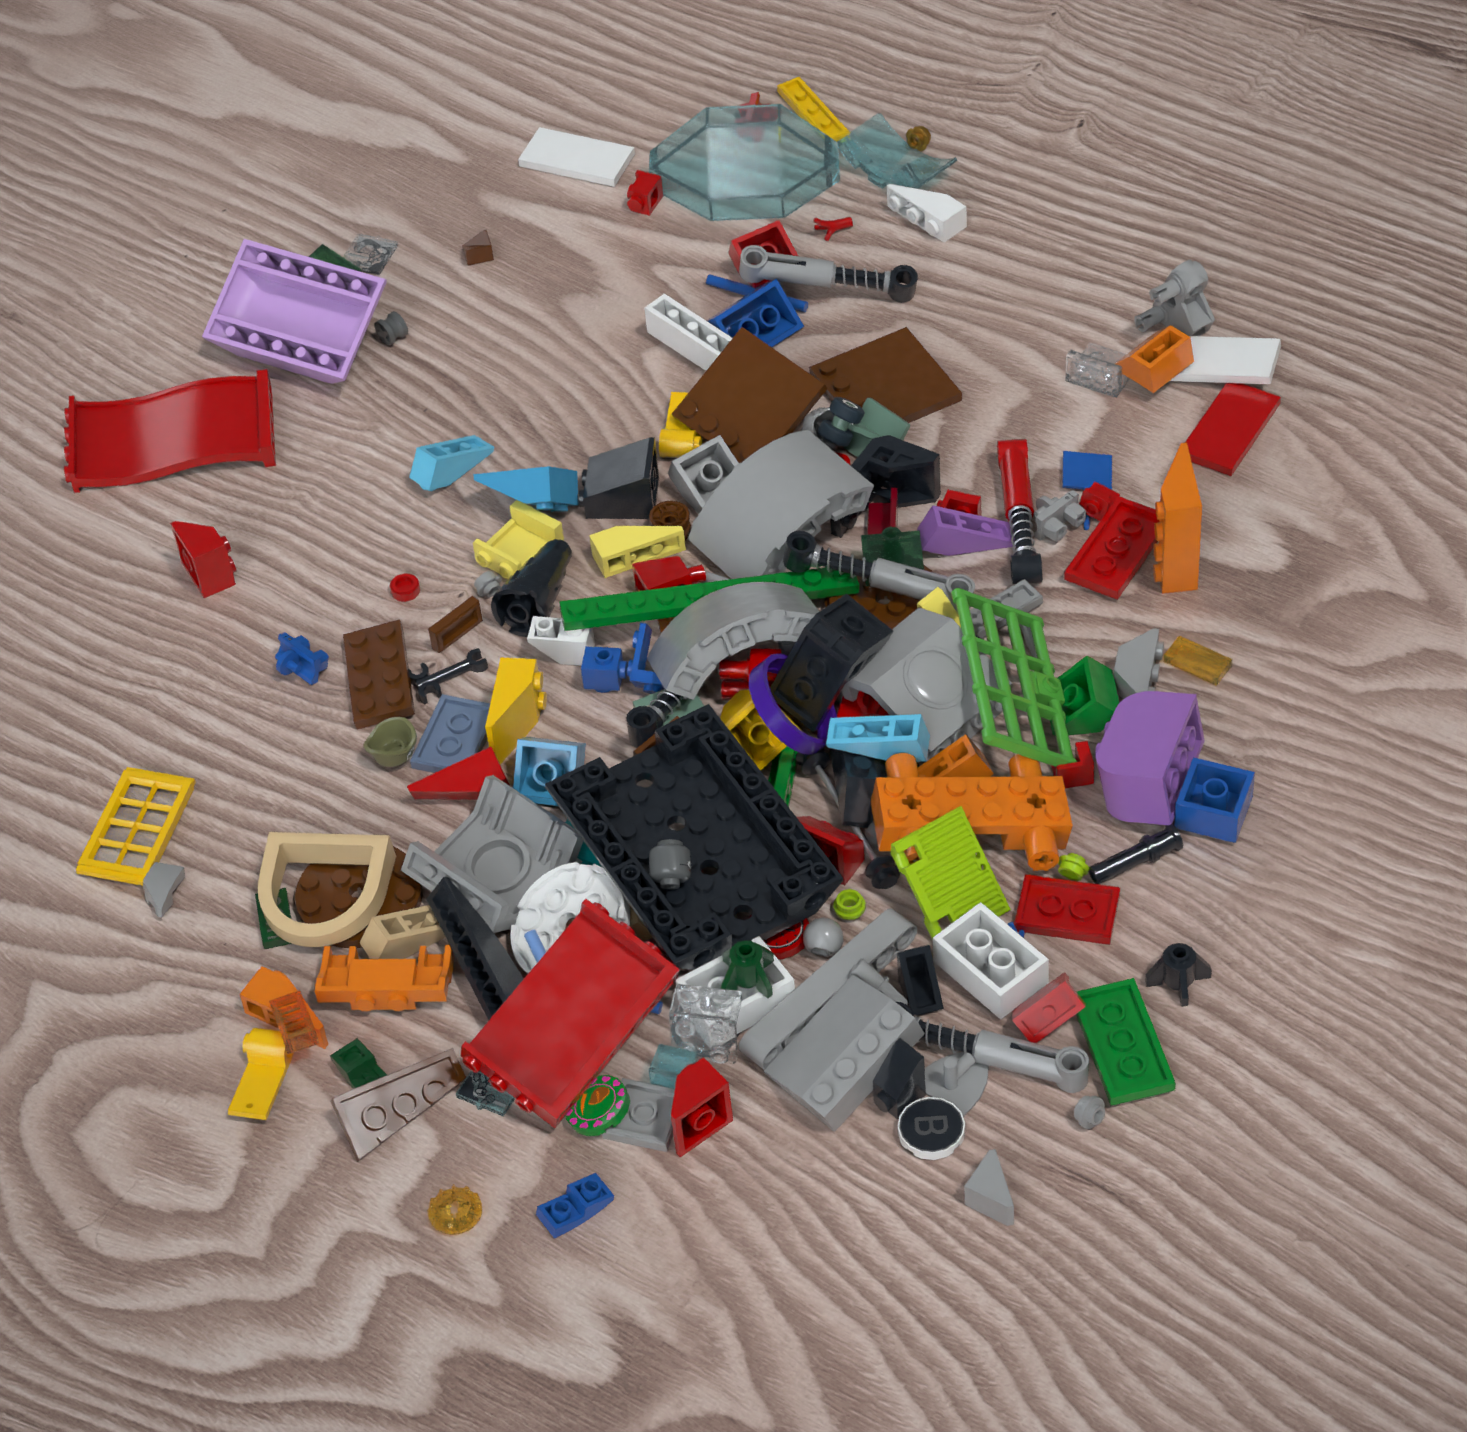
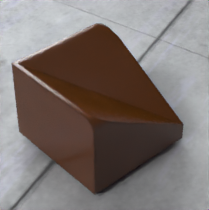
M487 230L481 231L462 245L468 266L494 260Z

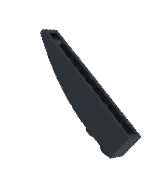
M443 877L426 900L487 1019L490 1020L522 982L523 977L488 924L452 881L447 877Z

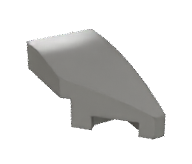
M155 862L143 879L145 901L148 905L152 904L155 907V914L158 917H163L173 904L172 893L185 878V871L182 866Z

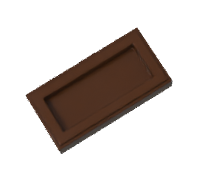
M471 596L428 628L433 650L437 653L442 652L483 621L479 600Z

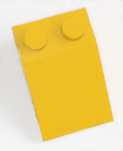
M500 657L485 725L488 745L494 750L500 765L517 747V739L526 737L538 723L541 710L546 709L547 694L542 692L543 672L538 671L537 659Z

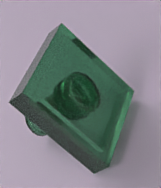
M887 527L881 534L861 535L863 558L865 557V561L873 563L874 560L877 561L878 558L924 570L920 530L901 532L896 527ZM867 579L865 581V586H870L871 583H869V579Z

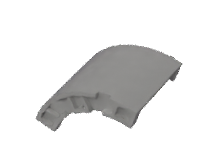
M809 430L790 433L765 445L742 463L734 466L732 472L716 488L698 517L693 521L688 540L731 579L784 573L786 567L783 563L786 539L790 533L805 531L814 537L821 531L820 525L832 518L834 521H837L849 514L864 511L874 485Z
M750 582L725 587L700 598L677 615L663 630L653 645L647 660L666 691L694 700L706 678L717 668L716 665L731 654L732 656L743 649L756 645L757 642L765 640L796 642L804 627L820 611L801 588L774 582Z

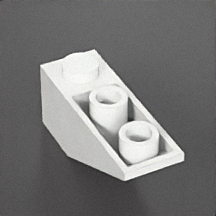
M893 184L887 185L888 207L942 242H946L967 227L966 206L948 194Z

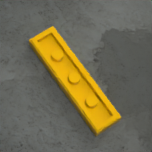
M800 76L777 85L778 94L827 148L850 140L849 130Z

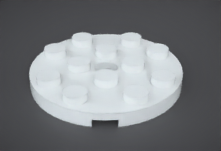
M578 862L564 864L542 875L523 895L517 906L520 909L515 925H511V946L517 962L527 973L533 969L537 962L524 934L531 930H536L547 952L564 932L567 921L575 918L580 913L581 904L585 898L591 903L597 902L608 910L609 916L618 923L624 922L630 925V904L604 868L596 864L580 865Z

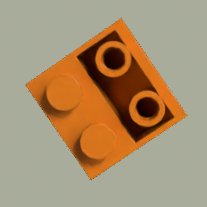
M1169 325L1153 333L1113 364L1114 369L1152 393H1155L1194 362L1191 337Z

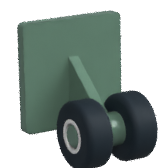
M835 397L829 407V410L835 416L832 421L823 420L818 433L824 439L844 447L858 457L873 438L891 435L904 440L910 424L873 398H867L861 408L845 398Z

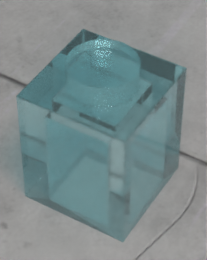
M659 1044L649 1068L650 1083L675 1089L677 1075L687 1065L698 1061L697 1052Z

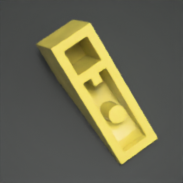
M615 526L589 535L592 556L604 578L633 569V563L661 559L686 550L682 526Z

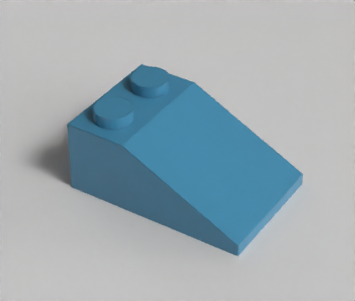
M547 466L473 474L475 481L525 504L536 505L537 510L567 512L568 506L579 505L577 471Z

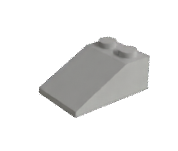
M721 435L673 460L667 474L682 497L699 514L707 500L732 472L738 461Z

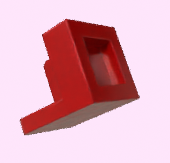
M1088 741L1075 743V759L1077 762L1061 764L1056 767L1051 765L1053 776H1062L1065 789L1094 784V761Z

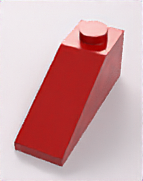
M489 747L408 785L407 788L414 799L477 800L486 776L494 775L510 786L494 750L492 747Z

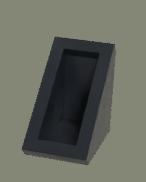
M930 945L897 952L898 981L904 997L908 1000L907 1006L911 1009L912 1014L917 1016L944 1009Z

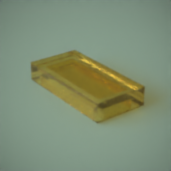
M1178 636L1164 654L1165 663L1216 686L1232 667L1231 658L1182 636Z

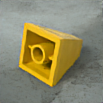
M740 690L723 706L720 719L760 771L787 746L771 732L760 717L752 701L750 690ZM784 713V715L790 720V722H791L792 724H794L799 730H801V729Z

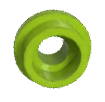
M1068 853V855L1059 857L1058 872L1070 880L1080 881L1084 875L1088 874L1089 866L1085 863L1086 860L1082 856Z
M853 889L841 891L833 903L836 915L845 920L859 918L866 909L864 898L858 891Z

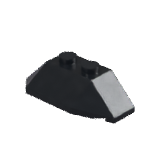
M830 748L841 823L843 826L868 828L874 821L871 797L875 780L878 777H887L886 760Z

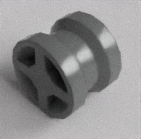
M395 311L389 313L387 319H380L374 323L378 337L388 346L393 344L397 337L402 338L408 334L406 322Z

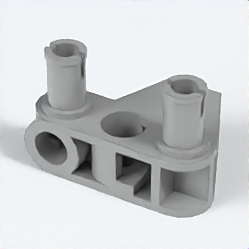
M1187 260L1171 271L1165 283L1151 289L1149 294L1151 300H1154L1153 307L1134 318L1136 327L1143 324V326L1139 327V331L1145 332L1161 322L1166 327L1171 325L1188 336H1201L1208 332L1215 318L1203 293L1208 284V276L1204 267L1197 261Z

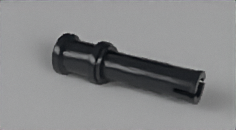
M1173 824L1166 825L1164 830L1152 836L1147 834L1142 836L1138 844L1089 866V875L1095 884H1101L1146 861L1157 862L1160 860V856L1174 849L1176 851L1182 850L1183 840Z

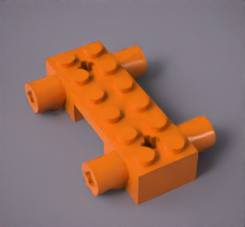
M908 753L892 755L885 762L887 777L876 778L871 797L878 850L891 851V844L962 806L975 834H1001L1004 850H1025L1028 865L1033 871H1049V869L1058 864V849H1066L1073 826L1062 776H1042L1040 761L1019 754L1014 755L1008 762L1011 777H919L916 759L913 755ZM914 846L904 850L910 864L914 863L913 860L917 861L920 859Z

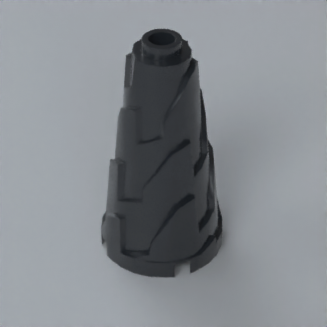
M557 539L548 541L534 557L529 558L519 571L517 570L511 575L504 585L498 589L492 598L491 610L501 627L504 623H507L511 626L508 632L517 636L528 637L533 616L550 617L555 607L553 603L562 588L561 583L572 557V550L567 542Z

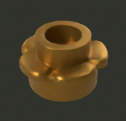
M915 126L913 129H908L906 133L908 145L912 149H917V151H924L931 140V134L924 126Z

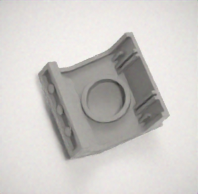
M918 608L892 629L894 632L887 643L856 677L844 685L842 692L844 698L850 701L857 699L859 691L871 695L889 715L921 714L930 734L927 754L928 761L965 734L971 739L982 729L976 695L972 691L973 681L966 648L961 640L963 637L961 627L950 617ZM979 652L986 685L998 689L992 661L985 653ZM990 700L993 718H995L1003 711L1002 705ZM918 762L919 766H921L922 764L925 763V762Z
M494 775L486 776L470 816L435 851H432L419 841L410 843L401 871L431 892L443 877L449 878L480 914L493 933L511 929V925H515L520 911L517 907L520 900L530 886L542 875L564 864L574 862L581 864L583 862L577 858L583 839L574 828Z

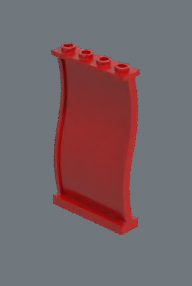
M268 369L257 370V376L208 378L125 400L88 402L77 401L74 395L69 396V407L64 409L66 423L69 424V427H64L65 439L67 444H69V446L64 447L65 459L68 463V466H64L66 482H71L74 493H80V487H110L135 484L213 463L262 461L265 467L276 466L273 396Z

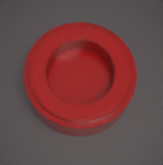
M408 573L395 576L390 582L392 597L401 602L415 599L420 593L418 578Z

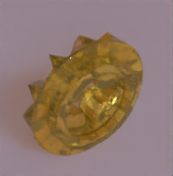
M453 1184L451 1189L445 1191L440 1189L435 1198H430V1206L427 1212L430 1223L436 1230L445 1234L456 1235L472 1229L479 1222L483 1208L478 1193L472 1192L468 1186L458 1188ZM453 1201H456L459 1205L456 1218L453 1217V1213L450 1210Z

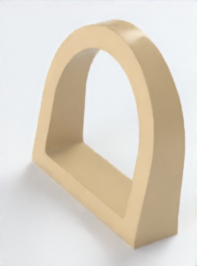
M269 832L258 879V899L265 919L272 931L283 940L295 945L322 947L342 942L363 930L369 924L371 918L378 914L386 896L396 859L390 836ZM288 863L369 865L366 883L357 901L346 912L332 920L316 924L301 923L288 918L277 907L278 893Z

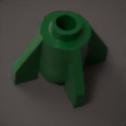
M740 941L722 953L723 962L729 966L721 985V995L724 998L738 990V986L745 989L756 986V989L766 998L773 995L772 986L764 971L767 966L774 962L773 952L755 942Z

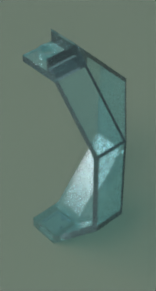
M781 104L706 107L650 151L649 173L661 176L663 196L709 221L785 218L840 181L839 143Z

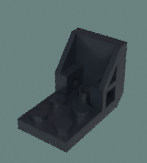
M891 435L873 438L851 465L874 485L865 510L869 508V503L871 502L891 503V488H897L898 508L935 503L941 495L940 454ZM862 511L849 514L837 521L831 518V534L842 538L848 529L854 527Z
M845 594L815 614L804 627L770 687L775 701L811 731H816L820 728L844 685L863 670L887 643L894 631L848 594Z

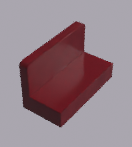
M891 488V503H869L867 553H897V488Z

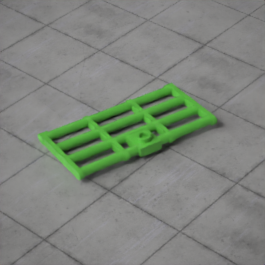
M961 588L953 589L951 594L953 603L956 604L963 635L961 640L966 648L973 681L972 691L976 695L983 728L981 730L983 742L987 745L995 746L1055 767L1061 764L1077 762L1073 757L1065 724L1066 715L1061 707L1065 703L1060 679L1054 677L1055 669L1050 661L1043 631V619L968 592L967 590ZM969 606L981 610L987 641L975 636ZM994 615L1006 619L1012 649L1001 646ZM1019 624L1031 629L1037 658L1026 655ZM979 652L991 655L998 689L986 685ZM1005 661L1016 664L1023 697L1012 694ZM990 700L1001 703L1008 736L996 732ZM1015 708L1027 712L1034 745L1022 741ZM1041 717L1052 721L1059 753L1048 750Z

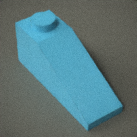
M476 435L417 447L409 478L420 484L419 486L422 489L428 491L449 486L492 454L495 447Z
M921 714L830 718L826 745L828 748L887 760L892 755L898 753H908L915 757L916 762H926L930 734Z

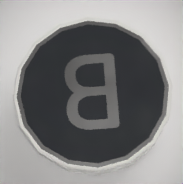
M926 1097L915 1100L906 1106L899 1116L897 1128L901 1145L920 1159L936 1160L948 1157L964 1141L965 1121L962 1112L953 1103L943 1098Z

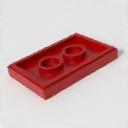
M1025 874L1014 926L1017 932L1024 930L1025 933L1110 945L1120 898V887Z

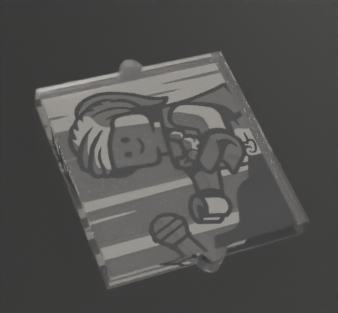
M357 234L339 262V266L359 272L380 275L397 249L398 242L383 239L380 236L373 237Z

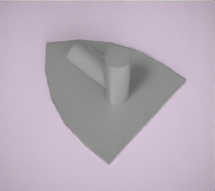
M964 1052L948 1055L934 1061L925 1068L926 1095L943 1098L953 1103L962 1112L964 1117L982 1097L987 1085L989 1065L975 1062L972 1054Z

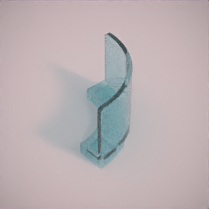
M881 113L874 115L835 142V145L845 159L855 169L860 167L869 175L868 180L882 189L889 184L918 189L958 161L956 157L949 159L934 158L911 148L893 130Z

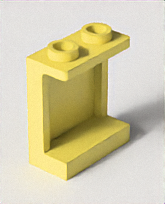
M518 500L510 505L511 519L486 543L479 539L473 542L476 562L482 567H488L499 573L505 579H509L517 570L519 571L529 558L534 557L548 541L554 539L564 541L562 523Z

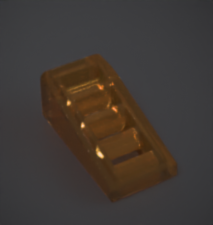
M300 990L269 1001L287 1054L319 1044ZM297 1002V1004L279 1010L281 1007ZM299 1009H300V1012H297V1013H294V1014H291V1015L282 1017V1015H285V1014H288V1013H290V1012H293V1011H296V1010H299ZM303 1018L302 1020H299L297 1022L285 1025L286 1023H289L291 1021ZM306 1026L305 1028H302V1029H300V1030H297V1031H294V1032H291V1033H287V1032H289V1031H291V1030H294V1029H297V1028Z

